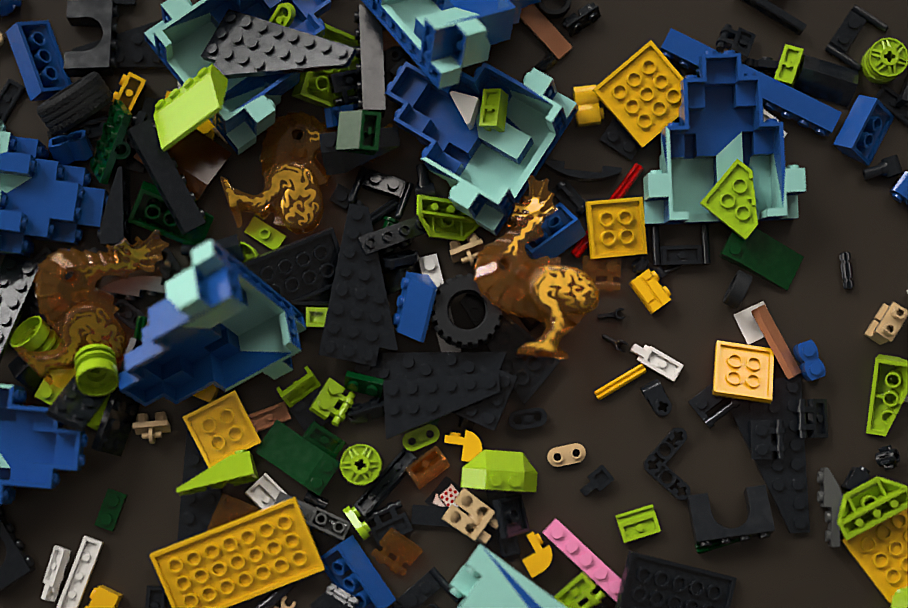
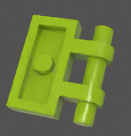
M329 377L309 410L324 420L330 415L333 417L332 425L338 426L345 419V413L348 408L354 404L353 400L356 395L353 392H349L347 397L342 395L345 388ZM337 402L341 404L339 410L334 408Z
M582 571L554 596V599L566 608H593L594 606L597 607L606 595L602 590L594 594L592 590L596 588V584ZM586 596L589 601L581 605L579 602Z

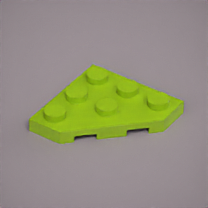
M736 159L701 201L700 205L744 240L758 226V217L753 185V171L739 159Z

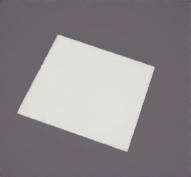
M764 301L734 314L748 345L764 338L751 313L754 309L764 305Z

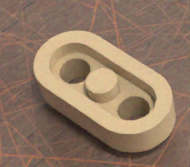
M578 443L555 447L548 452L547 460L554 467L578 463L585 458L586 451ZM574 449L579 450V456H573L572 452ZM554 454H560L561 459L559 461L554 460Z

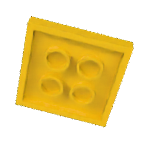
M643 197L585 202L590 259L647 254Z
M717 340L715 344L712 395L771 403L774 353L771 348Z
M236 390L182 417L208 468L228 456L234 455L235 451L247 450L262 442Z

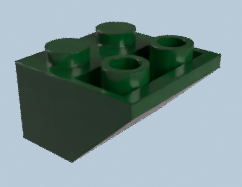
M366 110L340 111L335 150L374 156L379 146L382 113Z

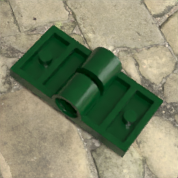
M116 99L109 108V117L103 125L101 140H98L96 144L97 151L95 157H92L90 161V168L99 183L106 185L116 159H125L131 152V147L124 136L132 114L123 101Z

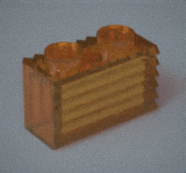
M434 446V448H431V451H428L424 456L422 455L421 458L415 460V463L412 462V465L406 467V471L415 485L421 489L449 468L450 464L439 448Z

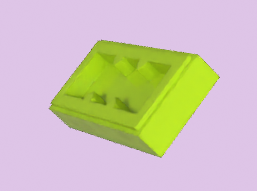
M255 216L244 231V233L271 250L281 247L287 236Z

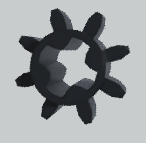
M891 445L879 448V452L875 456L877 464L880 467L884 466L885 470L897 467L896 463L900 462L898 450L896 448L892 449Z

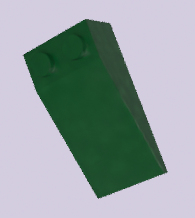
M143 181L129 214L128 222L180 243L200 246L204 242L214 216L203 210L206 219H204L206 223L182 235L156 186Z
M757 228L753 230L746 240L731 230L718 256L786 291L804 256Z
M278 420L275 421L255 451L318 496H320L340 466V461L307 441Z

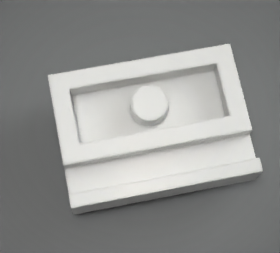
M266 473L245 492L261 510L274 505L280 491L285 494L287 493Z

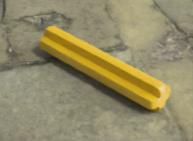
M639 364L596 390L594 393L597 399H603L645 374L647 370L643 364Z

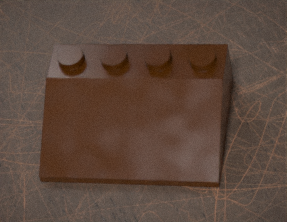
M194 129L167 151L169 156L176 160L179 174H183L187 181V189L189 192H193L197 201L203 198L232 155L230 151L198 129ZM136 152L134 158L143 164L138 153Z

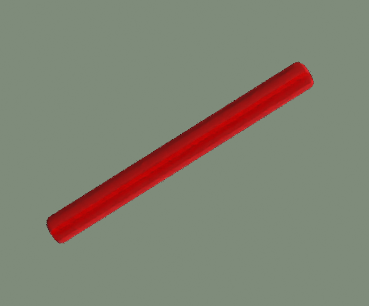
M634 164L610 199H621L625 196L643 171V167L640 164ZM588 229L586 231L587 235L581 238L571 251V254L576 258H580L589 245Z

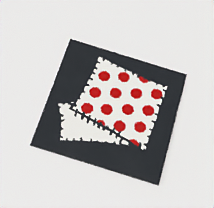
M445 476L425 502L429 506L450 507L453 504L457 508H461L453 501L462 488Z

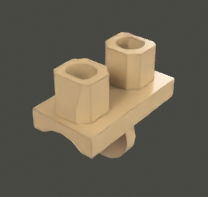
M472 233L466 238L468 243L462 246L460 241H451L449 243V252L453 264L461 261L462 264L470 262V265L474 266V259L479 258V254L485 252L482 238L479 239L475 233Z
M165 412L155 413V421H149L148 414H137L136 422L132 423V428L135 429L136 435H142V439H149L150 444H155V438H162V433L171 432V426Z

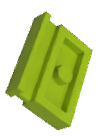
M653 504L615 515L623 543L661 532Z

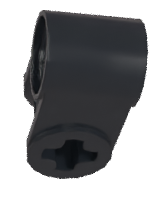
M657 378L640 387L642 394L656 415L666 416L670 413L672 409L671 402ZM660 402L662 405H667V407L665 408L666 412H664L663 410H658Z

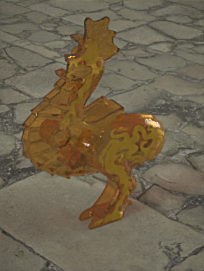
M299 111V113L287 112L285 116L276 117L275 123L266 129L267 135L261 144L263 149L259 162L262 163L265 188L260 194L251 195L235 189L227 178L220 177L230 210L233 212L238 228L243 223V212H252L263 220L273 212L275 217L274 225L276 227L278 225L285 226L295 234H305L313 231L322 219L324 203L320 185L325 184L326 187L329 186L327 181L331 175H326L325 168L316 159V155L321 151L319 134L337 132V129L327 128V125L324 122L320 123L313 114L309 116L302 111ZM389 123L384 128L393 127V124ZM302 132L303 136L301 139L295 140L293 139L294 134Z
M530 175L528 178L529 196H524L521 199V203L524 205L513 204L514 211L506 223L507 227L511 226V229L506 231L504 236L497 238L495 242L485 245L484 250L476 255L477 261L473 268L475 269L473 281L477 282L481 295L485 294L493 305H497L507 314L511 312L522 318L532 317L538 319V321L545 322L546 329L541 337L533 343H525L517 350V354L568 359V354L558 346L561 337L572 330L571 327L574 328L579 324L585 314L592 312L598 306L600 291L594 280L584 271L575 267L560 265V258L550 259L548 256L532 260L527 256L525 244L544 236L541 226L545 218L557 210V207L552 203L554 193L548 191L549 180L537 181L533 175ZM498 263L503 264L505 266V270L501 269L498 266Z
M154 230L145 241L136 237L134 245L129 244L126 238H123L121 243L112 247L107 244L108 252L98 251L95 253L88 250L83 252L73 247L71 249H58L57 252L48 255L46 260L38 264L39 269L33 282L36 283L35 297L38 298L39 313L44 314L49 326H52L61 342L55 350L31 352L21 346L16 347L15 350L49 385L53 383L50 372L58 368L73 369L75 354L86 345L104 344L109 346L115 352L117 364L124 358L127 349L126 333L113 315L119 308L113 304L114 296L96 288L95 284L103 276L115 275L127 279L129 273H133L138 269L154 272L155 263L163 259L161 251L169 246L167 242L160 239L159 230ZM73 271L72 278L65 279V274Z

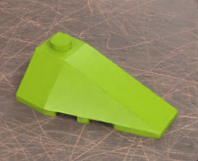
M882 354L875 358L866 433L880 436L887 435L908 394V360Z
M245 449L235 451L234 455L228 456L176 488L177 493L182 496L204 492L207 490V487L221 489L227 483L237 486L257 481L259 476L252 454Z

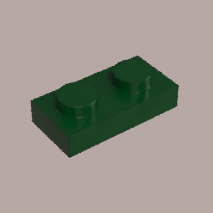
M347 371L344 388L381 398L383 394V381L385 380Z
M314 420L303 435L304 439L336 458L346 443Z
M108 488L95 525L113 532L127 494Z

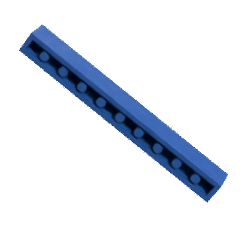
M673 28L670 29L660 48V51L668 60L673 59L679 62L678 64L681 67L695 70V73L699 76V57L705 51H716V54H723ZM741 63L742 76L745 73H756V76H762L764 108L780 112L782 117L786 119L792 118L798 121L797 123L800 126L814 129V132L820 136H829L833 132L842 112Z

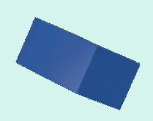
M357 103L325 108L327 128L338 126L339 112L357 110Z

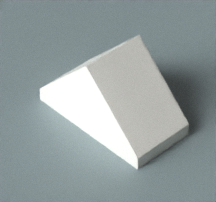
M456 91L449 92L469 130L473 129L481 105L479 98Z

